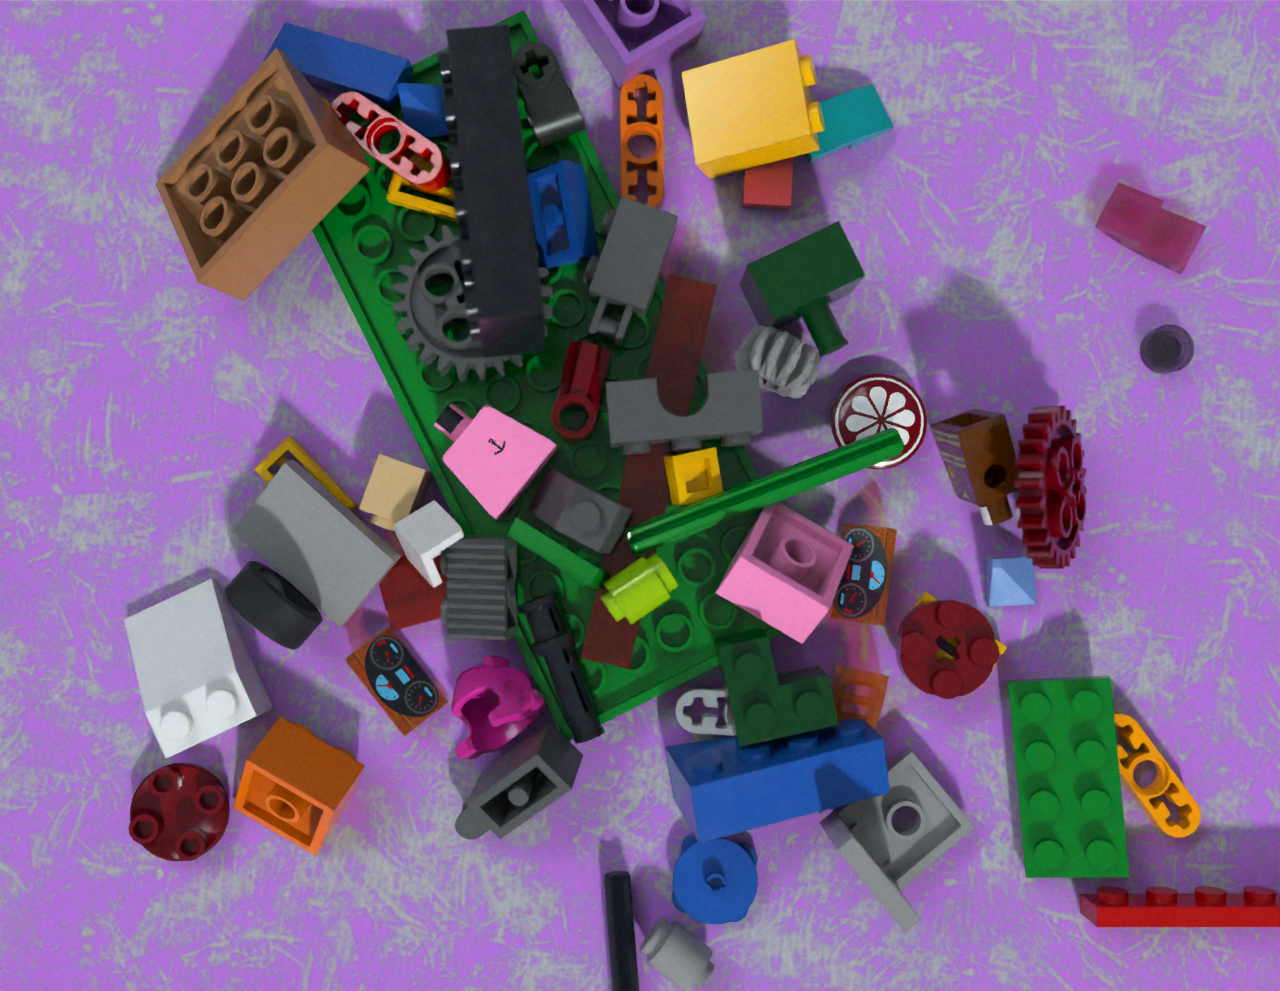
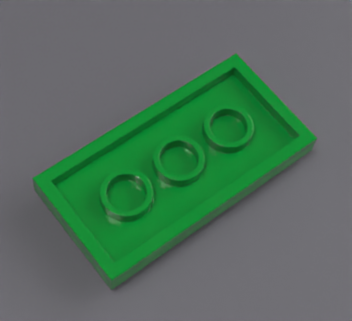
M1110 675L1008 680L1026 878L1130 877Z

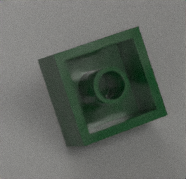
M837 221L747 264L740 287L759 326H772L775 329H779L796 320L803 319L819 351L818 354L822 358L849 344L829 305L848 296L865 277V273L840 222Z

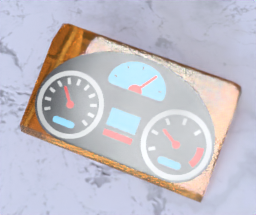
M843 523L841 538L854 545V548L832 602L831 618L884 626L897 534L896 529Z
M390 626L345 658L347 664L404 736L448 703L445 696Z

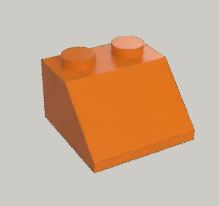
M280 716L247 758L233 808L316 856L355 791L365 765L358 762L348 751L334 748L315 737L307 727L293 724Z

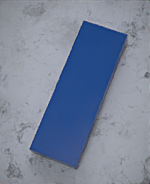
M286 22L263 60L265 61L277 47L287 55L309 83L340 93L357 92L375 104L392 109L399 98L398 84L407 83L414 70L408 58Z

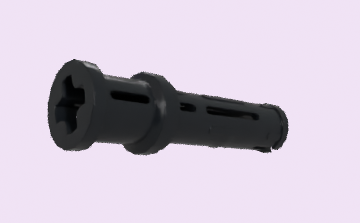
M554 591L518 605L517 609L519 614H525L535 640L532 645L534 653H537L538 657L543 656L573 734V740L575 744L583 743L602 735L605 731L597 716L571 646L575 643L574 631L567 629L557 603L561 598L558 591Z

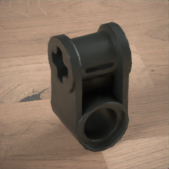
M529 42L519 47L513 56L517 88L525 104L526 115L540 148L585 130V124L570 87L566 84L552 50L539 42ZM537 65L538 69L543 71L544 76L535 79L528 68Z

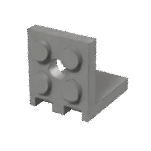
M909 748L887 765L890 793L838 806L819 822L837 851L905 933L919 922L921 918L900 890L975 828ZM902 806L913 807L917 815L914 826L907 831L895 830L891 822L895 810Z

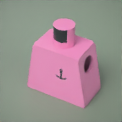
M452 403L440 414L434 424V427L454 442L444 454L442 460L485 510L498 520H502L559 449L550 439L488 405H485L472 419Z

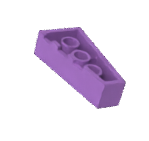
M560 0L620 90L624 83L636 75H646L699 42L707 16L695 5L690 7L683 0Z

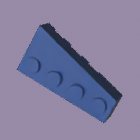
M844 719L838 721L839 725L739 746L735 737L665 746L673 799L697 841L701 843L890 793L884 738L864 719Z

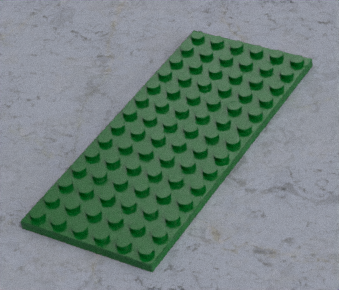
M524 10L492 25H509L512 57L518 48L525 43H541ZM448 47L439 52L448 51ZM439 52L413 64L414 70L407 83L443 86ZM537 65L528 68L535 79L544 76L543 71H540ZM516 83L526 170L530 172L563 159L579 163L583 166L600 257L606 241L605 238L600 237L603 220L609 208L617 210L620 199L585 130L540 148L526 115L525 104ZM400 97L393 109L376 104L404 123ZM354 112L347 119L356 123L365 131L370 125L360 114H355ZM390 131L382 137L379 146L381 153H390L398 147L401 139L399 131ZM449 137L430 139L450 159ZM362 151L371 169L312 231L464 535L509 536V529L516 518H519L610 573L611 575L608 579L642 556L647 560L656 553L678 584V587L669 593L670 599L632 625L625 617L616 622L600 598L607 593L605 587L597 590L587 586L517 542L518 605L554 591L559 592L561 598L557 603L567 629L574 631L575 643L571 646L601 725L719 666L713 638L759 628L769 636V640L782 634L783 632L716 594L733 557L762 508L640 555H634L626 539V531L614 555L600 553L553 529L527 511L548 467H552L636 510L628 527L689 505H672L663 456L690 450L672 451L671 443L651 444V453L622 455L621 447L611 448L605 384L597 414L596 429L587 441L579 444H570L563 441L556 434L551 420V410L557 399L570 341L592 343L612 351L605 382L656 378L659 401L669 413L685 417L693 415L703 408L705 401L703 380L708 373L660 278L646 317L632 316L621 347L614 345L613 339L598 334L596 338L588 336L589 328L598 302L590 300L588 291L590 285L583 283L589 261L547 268L549 279L541 285L552 287L554 298L543 302L553 308V318L544 319V325L548 330V335L545 337V352L520 354L523 363L522 367L516 366L511 360L505 361V376L503 377L497 373L493 366L488 367L486 379L482 382L478 377L476 369L469 370L465 381H460L456 366H452L449 372L442 376L437 370L438 358L425 366L420 360L424 347L413 352L407 347L406 341L412 334L401 335L396 326L397 323L406 317L397 316L392 310V304L405 299L397 296L392 286L397 283H407V280L401 276L398 267L399 265L414 267L415 262L409 250L413 248L425 253L428 250L424 240L426 234L438 243L443 240L442 226L446 225L453 236L460 234L459 225L454 221L389 203L386 196L394 172ZM448 181L444 186L455 190L453 181ZM401 187L400 192L455 207V202ZM459 262L455 265V269L463 289H466L462 264ZM446 279L438 280L431 286L429 293L438 297L445 296L452 290L454 283ZM607 306L604 316L621 321L624 311ZM464 323L455 324L449 329L447 338L454 342L465 340L470 335V326ZM452 403L472 419L485 405H488L550 439L559 447L557 452L502 520L492 517L442 460L444 454L454 442L434 427V424L440 414ZM575 407L567 409L560 418L562 426L573 431L582 429L588 421L587 413ZM721 438L701 440L702 448L716 447L723 491L760 478L744 445L722 447ZM518 612V634L513 637L540 692L544 696L545 702L560 732L570 741L574 737L543 656L538 657L537 653H534L532 645L535 640L525 614H519Z

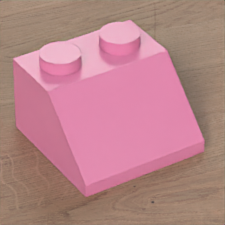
M773 503L761 509L733 557L716 594L796 641L803 643L830 610L854 545L782 503Z

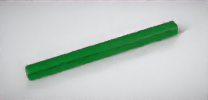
M889 428L638 523L626 529L628 545L634 555H640L899 456L904 449L903 440L895 428Z

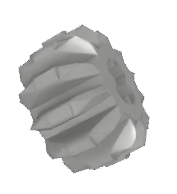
M754 326L745 339H743L737 351L738 356L734 365L738 371L758 369L759 386L782 397L789 396L794 399L801 398L806 394L810 385H813L819 373L818 367L822 359L813 346L805 344L801 338L794 337L787 331L782 332L772 326Z

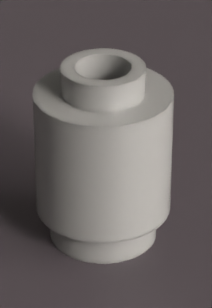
M663 917L652 927L639 949L647 956L646 962L682 991H687L691 986L697 990L700 989L708 980L715 967V964L710 961L713 953L711 948L678 922L673 921L669 923Z

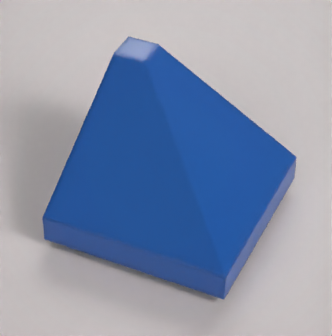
M415 83L398 84L404 123L428 140L449 137L444 108V87Z

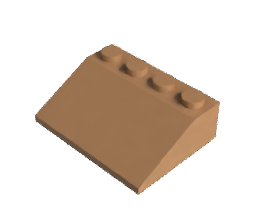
M276 47L155 185L197 282L244 301L315 226L327 216L339 201L358 184L371 168L353 135L287 55Z

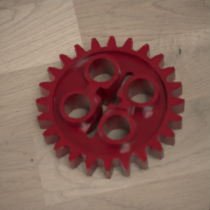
M1065 406L1034 407V413H1028V424H1023L1022 426L1024 440H1018L1020 451L1018 458L1015 459L1018 479L1014 481V486L1019 490V497L1015 502V508H1020L1017 527L1022 528L1021 544L1027 545V558H1032V565L1039 566V568L1064 569V566L1069 567L1070 559L1076 558L1075 547H1080L1079 531L1084 530L1083 523L1086 514L1085 494L1087 493L1083 479L1086 474V468H1082L1084 450H1082L1080 442L1081 433H1076L1077 421L1072 419L1071 410H1066Z

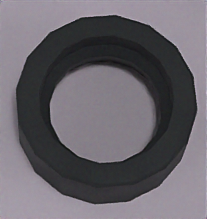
M249 561L224 589L225 597L231 606L247 622L272 641L292 650L299 648L323 621L321 613L308 598L280 574L257 561Z

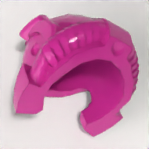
M485 656L483 664L462 671L456 678L451 709L453 715L467 725L470 734L469 737L455 748L457 757L460 759H476L483 753L499 751L533 725L544 714L545 699L543 694L538 690H532L531 681L527 675L515 667H510V660L505 657Z

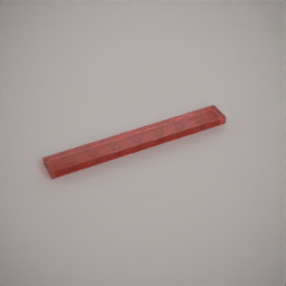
M669 274L645 379L656 378L658 398L664 409L673 415L685 417L688 415L717 285ZM671 443L651 444V453L627 456L617 501L636 510L628 527L665 514L670 491L663 456L679 453V451H672ZM625 531L614 555L605 553L602 569L611 574L608 578L610 579L642 556L647 560L656 553L657 548L640 555H634L628 545ZM605 587L596 590L581 658L629 669L641 619L632 625L625 617L616 622L600 598L607 593Z

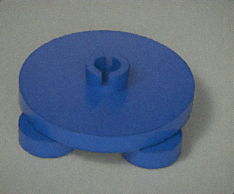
M694 834L686 836L681 843V854L673 870L672 902L675 908L707 924H724L744 919L754 901L758 888L756 870L758 858L755 849L748 843H737L726 837L699 843Z

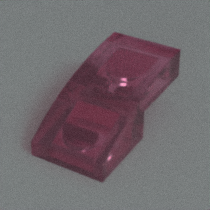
M1118 182L1095 227L1133 252L1167 269L1182 274L1207 226L1161 208L1164 200Z

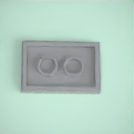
M294 459L284 462L234 530L243 541L340 628L350 621L401 558L393 548Z

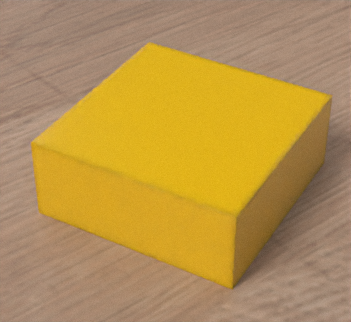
M704 447L663 456L672 505L681 506L694 503L723 492L716 447Z

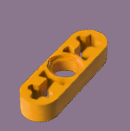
M1114 711L1115 725L1125 728L1120 733L1122 740L1128 747L1135 749L1127 754L1123 747L1117 744L1120 781L1153 826L1172 837L1182 838L1189 836L1198 828L1201 820L1198 804L1137 721L1128 715ZM1150 760L1156 768L1155 780L1148 786L1139 787L1133 778L1134 768L1141 761ZM1163 794L1169 802L1181 807L1177 811L1181 819L1177 823L1167 819L1170 815L1168 808L1163 801L1155 797Z

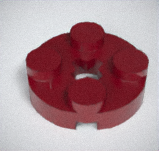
M950 599L927 601L916 606L905 616L897 634L899 636L897 641L898 652H896L897 663L905 678L921 691L944 699L964 696L979 688L989 677L993 665L997 662L1000 654L999 647L995 642L993 629L983 614L971 605ZM942 636L946 640L955 638L957 642L954 648L956 655L951 660L947 657L938 660L934 654L939 649L938 644L935 642L938 637Z

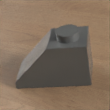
M548 467L527 511L553 529L597 552L614 555L636 511L552 467Z

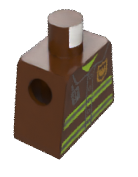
M971 409L931 424L932 434L957 497L978 505L985 525H995L1011 519L1013 514L1007 495L1019 490L1014 486V481L1018 479L1015 459L1017 458L1005 415Z

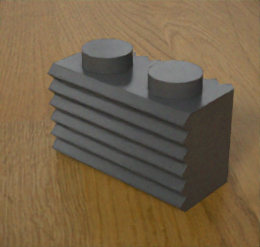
M466 534L462 539L442 550L440 569L441 573L448 578L446 583L448 590L441 602L440 615L442 623L448 626V638L507 640L518 634L517 541L507 535Z

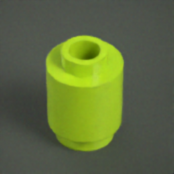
M655 553L647 560L642 556L605 581L603 585L607 593L600 598L616 622L625 617L632 625L670 599L669 593L677 588L678 584L667 566Z

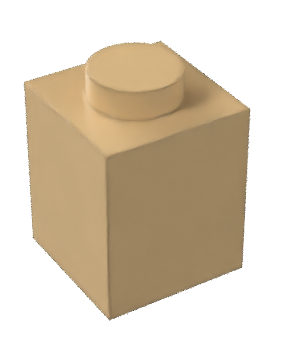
M379 454L359 509L372 514L370 523L395 531L392 525L421 508L432 472Z

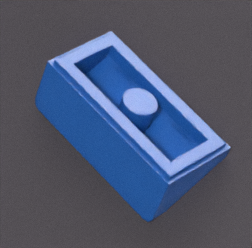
M563 159L527 172L533 226L541 268L587 262L592 255L599 256L583 166L579 163Z

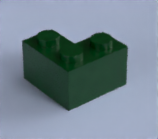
M761 628L713 638L732 730L739 746L839 725L829 675L821 667L813 666L776 674L769 636Z

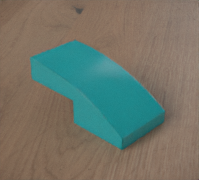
M874 85L858 88L819 102L823 113L825 131L818 133L820 150L807 153L805 156L810 164L848 146L849 149H852L893 129L894 126Z

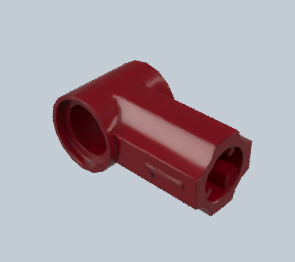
M570 341L557 399L551 410L553 427L556 434L563 441L570 444H579L587 441L593 435L596 429L597 414L611 359V350L583 341ZM572 407L580 408L588 415L586 425L576 431L568 430L560 423L562 414Z

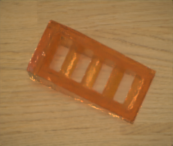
M836 663L831 689L838 721L844 719H864L876 730L889 676L880 672ZM848 683L870 687L869 695L864 696L846 692ZM843 702L866 706L865 714L841 710Z

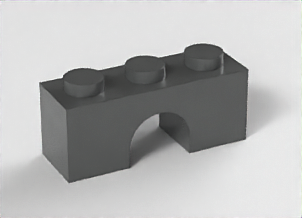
M758 369L707 374L703 380L705 393L703 408L697 413L685 417L673 415L661 405L658 398L656 378L605 382L610 447H621L622 455H638L651 453V444L671 443L672 451L702 448L701 440L721 438L722 447L751 444V436L758 435L763 431Z

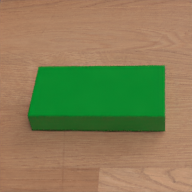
M516 518L508 531L509 537L587 586L597 590L599 588L602 589L604 587L603 583L611 575L538 528L519 518Z

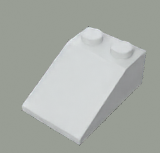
M215 578L124 619L145 714L165 758L180 753L274 709Z

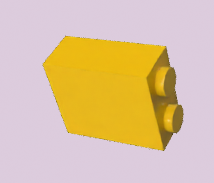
M795 39L681 72L695 163L709 179L820 150L818 133L825 131V124L819 101L812 102L810 86L817 84L815 66L811 54L804 56Z

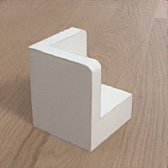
M433 500L392 526L407 559L429 584L435 588L442 583L433 559L440 555L442 550L462 539L464 533L461 526Z

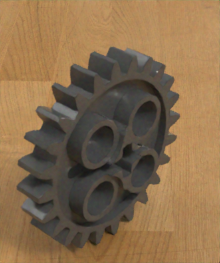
M444 225L442 226V241L437 243L426 234L424 240L428 250L425 253L413 248L409 250L415 262L414 267L399 265L398 267L401 276L407 280V283H397L392 286L395 294L405 299L392 304V310L395 315L406 317L396 324L397 329L401 335L412 334L406 341V345L411 352L424 347L420 360L425 366L431 364L437 358L439 359L437 370L442 376H445L452 366H456L460 381H465L470 369H476L478 377L482 382L486 379L487 368L493 366L497 373L503 377L505 376V361L511 360L516 366H523L520 354L484 358L482 340L471 341V334L468 338L459 342H454L447 338L448 331L452 326L459 323L469 325L465 292L455 269V265L461 262L460 234L453 236L450 229ZM537 252V259L539 262V253ZM539 268L540 284L549 279L547 268ZM446 279L454 283L452 290L445 296L438 297L429 293L431 286L438 280ZM541 285L543 302L554 298L552 287ZM543 303L544 319L553 318V308ZM544 325V327H545V337H547V335H548V330H547V327Z

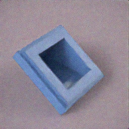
M1032 558L984 559L987 607L1037 604Z

